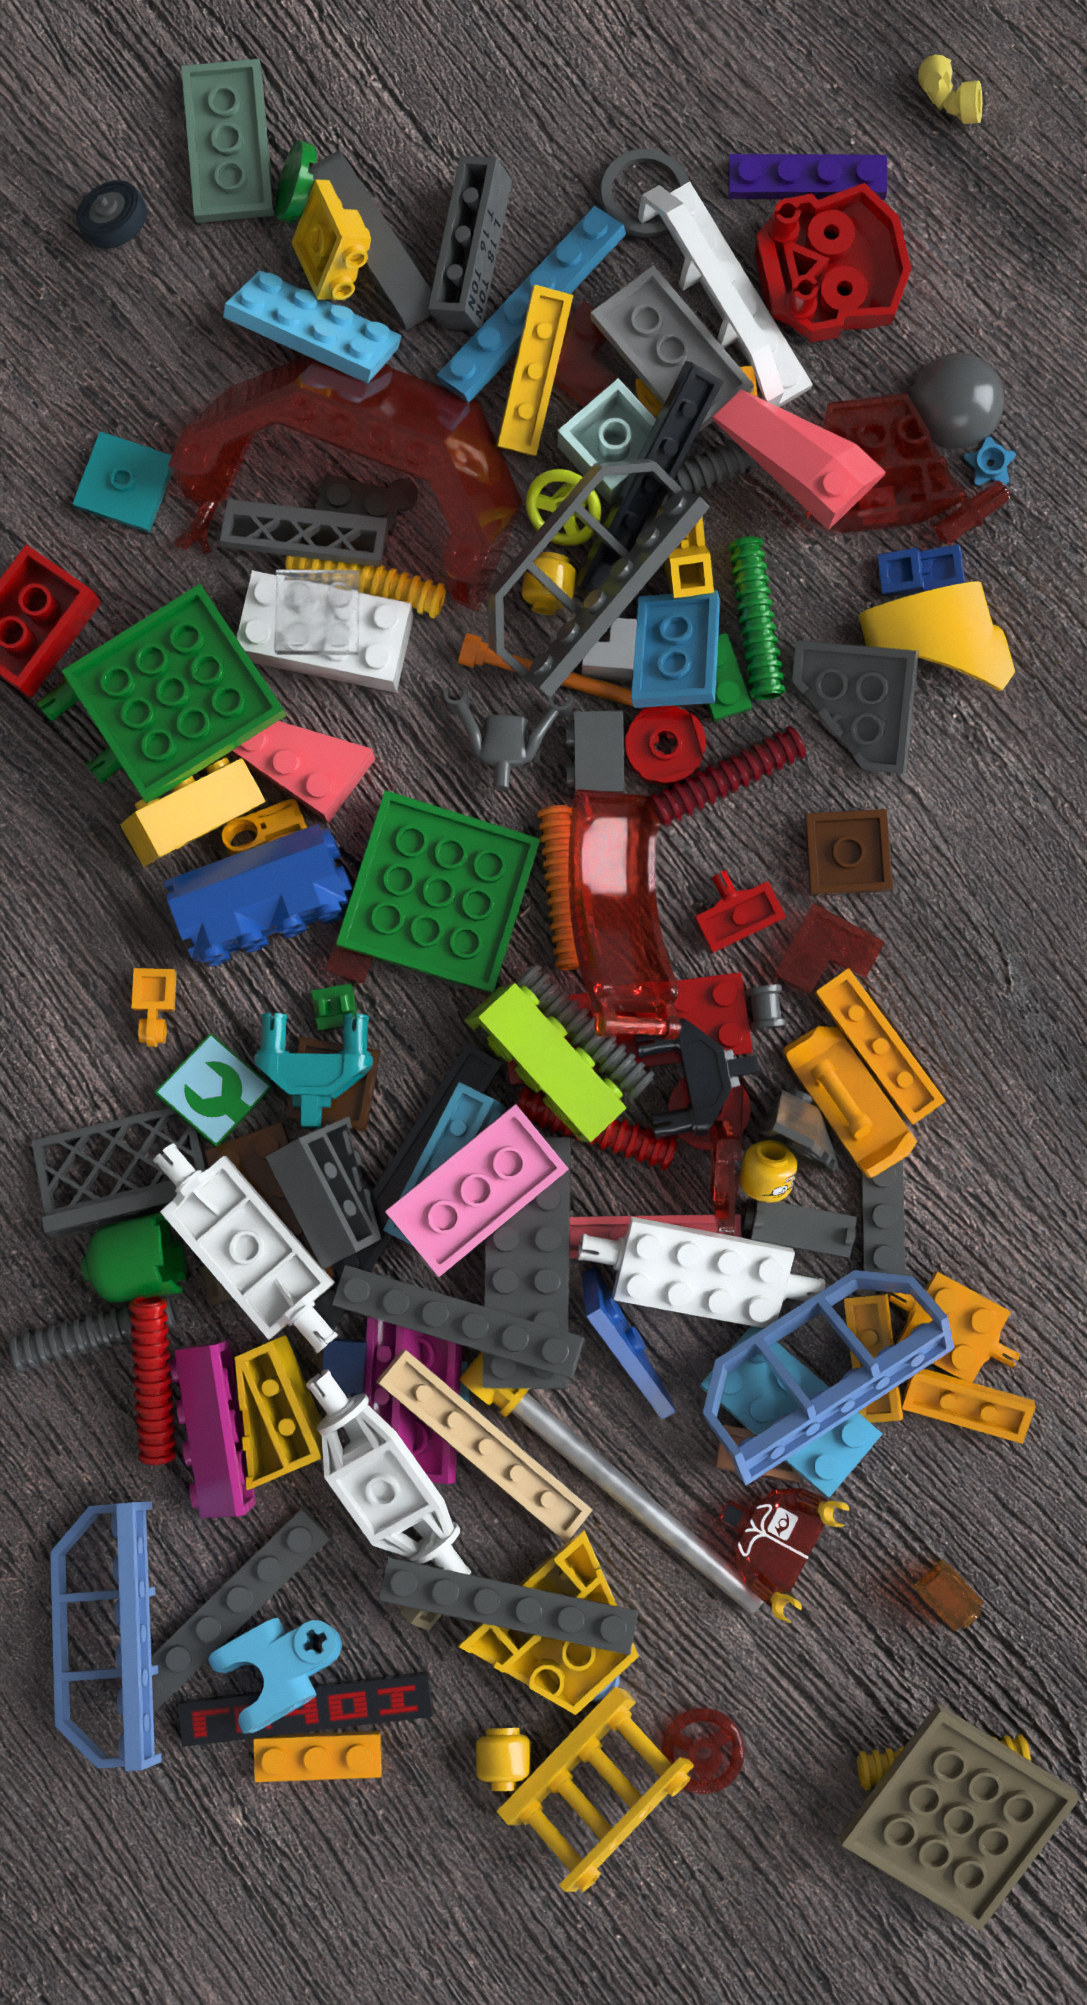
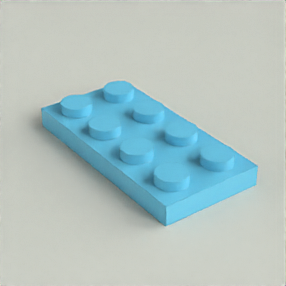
M261 270L225 303L223 318L367 384L398 350L402 336L389 330L386 325L380 322L367 320L354 314L351 309L345 306L317 299L314 292L295 287L282 281L279 276L273 273H265Z
M751 1326L732 1349L761 1331L762 1328ZM778 1342L769 1346L808 1398L819 1391H826L830 1388ZM759 1354L727 1374L720 1405L755 1436L771 1427L778 1417L784 1414H791L800 1408ZM713 1370L700 1384V1387L706 1393H708ZM857 1412L784 1461L828 1499L883 1433Z

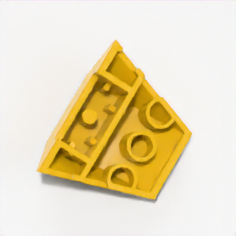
M585 1530L553 1552L518 1584L617 1606ZM479 1623L458 1646L466 1652L473 1653L492 1664L495 1669L502 1673L505 1672L523 1682L531 1690L574 1715L579 1713L639 1657L634 1643H632L631 1654L627 1655Z

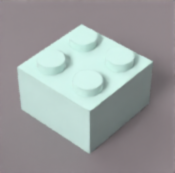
M618 378L558 430V448L583 475L588 472L594 463L636 460L656 419ZM629 473L606 475L595 489L611 505L617 499Z

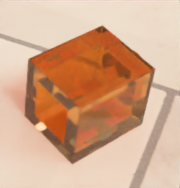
M943 1558L912 1586L954 1632L960 1626L962 1629H965L975 1622L981 1614L979 1608L985 1603Z

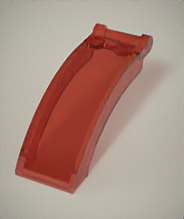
M577 789L573 800L569 836V904L577 959L595 1014V1032L599 1037H613L615 1033L659 1035L661 1039L675 1040L678 1038L681 1029L680 1019L674 1005L679 994V988L666 953L658 916L655 857L660 821L656 810L650 802V796ZM615 1011L656 1013L658 1018L616 1016Z

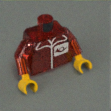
M803 1488L774 1489L767 1496L758 1494L750 1510L729 1499L719 1516L718 1522L738 1532L731 1545L736 1553L735 1565L748 1588L764 1603L772 1607L774 1616L786 1623H791L783 1614L784 1606L791 1602L792 1605L801 1610L802 1605L799 1600L788 1594H790L825 1524L839 1528L844 1526V1524L837 1523L833 1519L834 1509L837 1507L849 1511V1506L844 1502L827 1501L826 1498Z

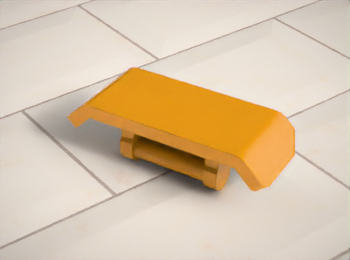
M818 1026L783 1048L782 1052L792 1071L807 1093L813 1097V1102L820 1109V1112L867 1178L875 1177L910 1154L917 1140L838 1027Z

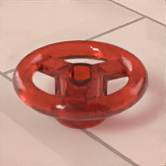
M697 1708L682 1713L669 1725L662 1740L661 1753L671 1764L675 1762L674 1746L686 1751L687 1758L694 1764L692 1770L699 1774L700 1781L690 1778L683 1788L691 1793L712 1794L725 1789L737 1778L744 1763L745 1745L740 1730L728 1716L713 1709ZM698 1721L712 1722L721 1727L711 1737H702L696 1740L680 1733L686 1726ZM731 1741V1762L722 1775L713 1779L712 1774L718 1770L722 1762L720 1747ZM707 1747L711 1750V1754L706 1759H700L696 1756L698 1749Z

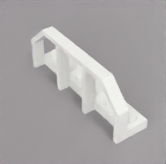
M691 182L684 184L671 193L660 185L644 193L641 197L638 214L640 222L643 224L656 215H660L685 257L679 280L680 288L684 291L700 281L723 319L717 341L724 349L737 342L750 366H753L762 393V399L777 407H781L810 390L813 385Z

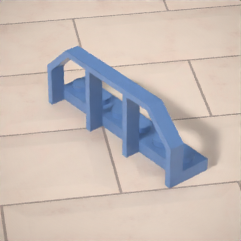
M854 1270L715 1360L703 1409L706 1423L729 1453L740 1479L745 1485H748L953 1350L954 1344L948 1316L913 1276ZM857 1289L911 1294L933 1321L920 1324L912 1331L910 1336L895 1346L885 1347L874 1359L831 1306ZM821 1313L863 1366L848 1371L840 1382L826 1391H819L808 1398L769 1346ZM759 1354L800 1408L791 1414H784L778 1417L771 1427L756 1437L746 1438L737 1446L717 1419L727 1374Z
M152 1501L89 1506L50 1552L55 1727L96 1768L125 1767V1772L142 1771L162 1762L161 1753H155L152 1675L158 1674V1665H152L149 1597L156 1594L155 1587H149L146 1510H152ZM114 1513L111 1528L113 1537L117 1539L118 1556H115L113 1561V1576L115 1581L119 1582V1589L67 1593V1552L100 1514ZM119 1599L114 1607V1618L116 1625L120 1626L121 1644H118L116 1649L117 1668L69 1671L67 1603ZM122 1678V1688L119 1689L117 1696V1708L119 1714L123 1715L124 1733L119 1738V1756H107L70 1719L69 1681Z

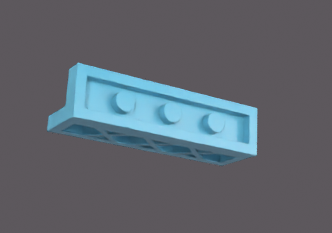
M459 1082L400 1198L500 1117L507 1107L495 1099ZM389 1218L383 1230L412 1245L392 1219Z

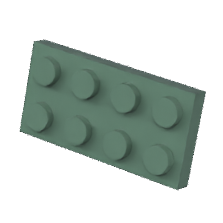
M260 59L181 66L193 210L196 223L275 216Z

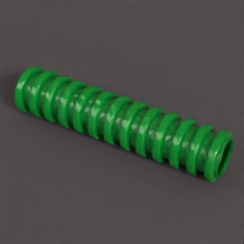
M746 536L735 539L728 544V551L733 553L730 556V563L735 565L731 571L732 576L736 577L733 586L735 589H738V592L735 593V599L740 601V604L737 605V612L742 614L739 617V624L744 626L740 633L745 638L742 647L747 650V653L744 654V660L749 662V665L746 666V673L751 674L747 681L748 685L753 687L749 695L755 700H769L780 697L785 693L786 689L780 683L783 681L784 675L779 672L782 662L777 660V657L780 656V649L775 648V645L778 644V637L773 635L777 628L771 622L775 618L774 612L770 611L773 601L768 599V596L771 595V589L766 586L769 583V576L764 574L768 568L767 564L762 562L766 557L765 552L761 550L764 546V541L756 536Z

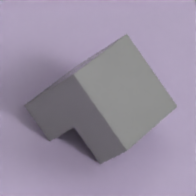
M617 618L612 623L609 642L597 641L583 658L582 675L594 679L632 681L637 619Z

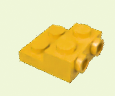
M315 180L291 243L316 298L320 300H346L355 291L354 283L357 279L358 269L368 260L367 252L371 243L370 232L365 227L358 210L343 209L342 203L338 199L329 180Z

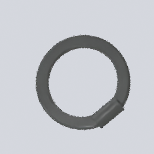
M653 149L628 151L615 158L603 173L599 188L602 209L605 213L624 224L626 236L654 238L667 234L669 230L663 220L642 224L632 220L618 208L612 196L613 182L622 170L637 163H652L663 167L674 177L678 187L690 182L689 177L674 158L661 151Z

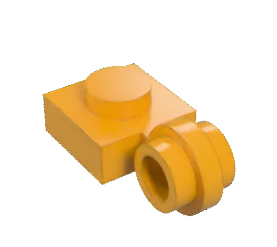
M133 969L131 1008L133 1011H148L147 1019L140 1018L138 1029L139 1042L147 1043V1047H157L158 1043L166 1042V1019H159L158 1012H175L177 977L175 969Z

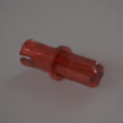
M996 480L970 500L964 498L958 509L933 526L940 540L945 545L950 546L975 525L977 527L982 526L984 518L1009 500L1010 492L1002 481Z

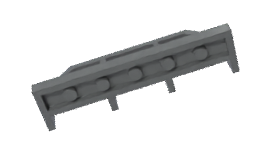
M640 459L594 463L488 590L489 648L527 683L548 697H551L707 512L710 506L700 496L683 490L652 460ZM649 472L672 497L665 503L663 513L657 520L639 534L636 545L629 552L581 504L606 475ZM573 513L620 558L612 566L610 576L600 588L592 591L586 597L582 609L533 563ZM525 571L531 574L575 616L573 620L568 621L560 628L557 633V639L548 650L539 654L533 660L530 671L504 649L503 597Z

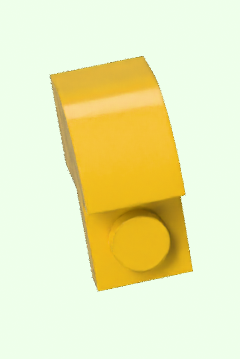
M663 507L659 508L660 515L663 513ZM703 516L664 562L668 586L673 598L714 593L711 557L705 545Z

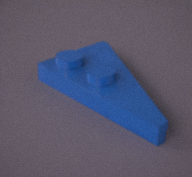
M595 1266L582 1273L586 1317L660 1418L664 1419L676 1412L675 1405L644 1352L645 1344L641 1335L635 1327H630L599 1270Z

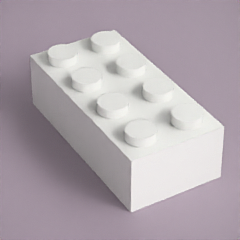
M252 570L237 640L251 661L256 664L397 693L414 615L411 603Z

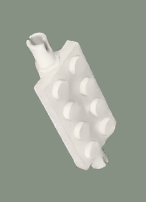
M174 1143L162 1150L165 1154L161 1155L159 1153L153 1161L155 1164H158L175 1184L177 1195L173 1201L160 1211L161 1214L268 1339H272L285 1326L294 1324L314 1347L316 1353L325 1348L338 1334L328 1326L313 1307L315 1306L314 1301L335 1282L227 1156H223L209 1169L202 1172V1170L196 1171Z
M630 1217L628 1230L624 1238L619 1237L618 1241L589 1236L583 1233L580 1238L582 1245L579 1244L578 1260L613 1265V1269L617 1270L612 1293L615 1301L754 1327L766 1328L778 1320L782 1302L786 1298L806 1302L825 1289V1280L822 1278L816 1279L790 1274L795 1255L792 1247L636 1217Z

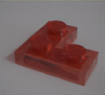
M585 300L568 318L554 377V382L583 406H587L618 379L616 375L592 357L607 338L592 322L591 312L595 308Z
M813 903L773 976L808 995L813 991L829 960L844 969L849 968L852 973L865 979L885 941Z

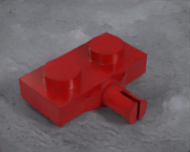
M727 870L711 877L722 899L713 908L694 917L711 954L786 918L769 881L750 890L736 891L727 874Z

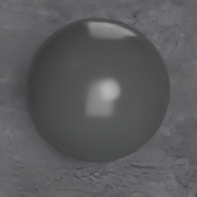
M966 353L943 355L928 363L915 378L909 394V409L916 427L932 442L949 448L970 447L985 440L999 424L1005 403L1003 385L996 371L986 361Z

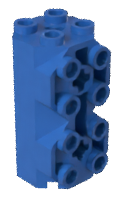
M316 824L163 881L165 888L170 891V893L166 894L167 901L182 940L191 939L193 947L187 949L191 958L196 962H206L207 967L216 966L231 959L229 954L244 948L246 953H250L268 946L267 936L273 933H283L285 939L306 932V925L321 920L322 924H329L345 917L343 908L349 905L348 897L352 895L353 886L344 867L337 868L335 859L341 858V854L329 827L322 830L320 825Z

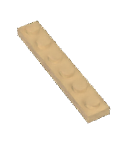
M402 1349L376 1381L562 1541L568 1543L593 1509L407 1350Z

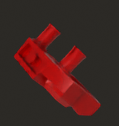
M866 183L819 200L812 193L784 198L776 204L773 215L756 234L754 260L760 286L762 287L765 306L774 320L792 326L805 336L810 343L839 338L841 329H872L892 324L912 269L899 216ZM828 231L834 232L837 238L828 239L824 233ZM798 272L803 273L805 275L798 276ZM845 287L850 291V294L842 296L838 293L837 289Z

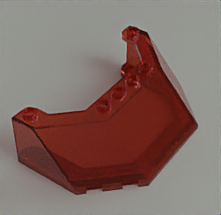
M304 356L229 387L183 429L168 467L183 496L205 506L218 505L227 498L254 433L274 424H280L429 482L451 531L443 553V565L448 574V593L457 604L479 612L523 504L501 451L496 447L497 442L479 401L472 399L467 403L446 388L386 365L367 384L313 358Z

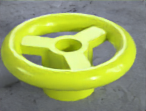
M553 469L540 474L533 480L526 496V510L530 522L537 531L545 523L538 508L553 513L583 478L582 476L569 470ZM566 482L552 497L540 494L541 490L549 483ZM593 490L581 505L586 508L588 503L589 513L600 523L601 504L596 491ZM573 513L563 525L566 534L558 532L550 542L562 546H575L589 540L594 533L587 526L580 531L575 520L577 516Z

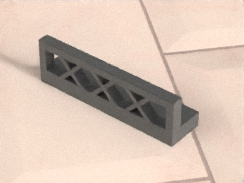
M227 499L219 542L222 548L381 567L383 552L387 553L389 543L388 520L381 517ZM231 534L246 535L247 537L232 536ZM275 539L287 540V542L276 541ZM315 544L328 545V546H327V547H322V546H316ZM355 549L369 550V551H374V552H373V553H371V552H362V551H356Z

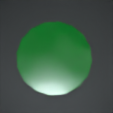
M297 140L288 153L276 194V218L291 225L295 223V218L298 219L302 215L312 189L314 179H312L313 174L309 173L308 170L309 162L315 164L317 161L315 147L302 140Z

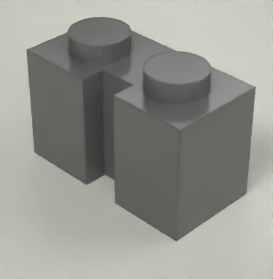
M574 711V724H566V748H574L575 761L573 764H567V788H575V799H623V711Z

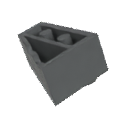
M349 1116L302 1136L266 1156L274 1176L284 1192L322 1269L381 1240L369 1190H362L357 1172V1167L362 1165L359 1152L352 1153L347 1131L352 1129Z

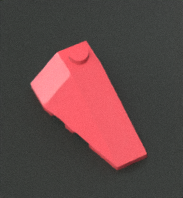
M742 389L712 418L722 430L827 530L842 518L886 473L857 444Z

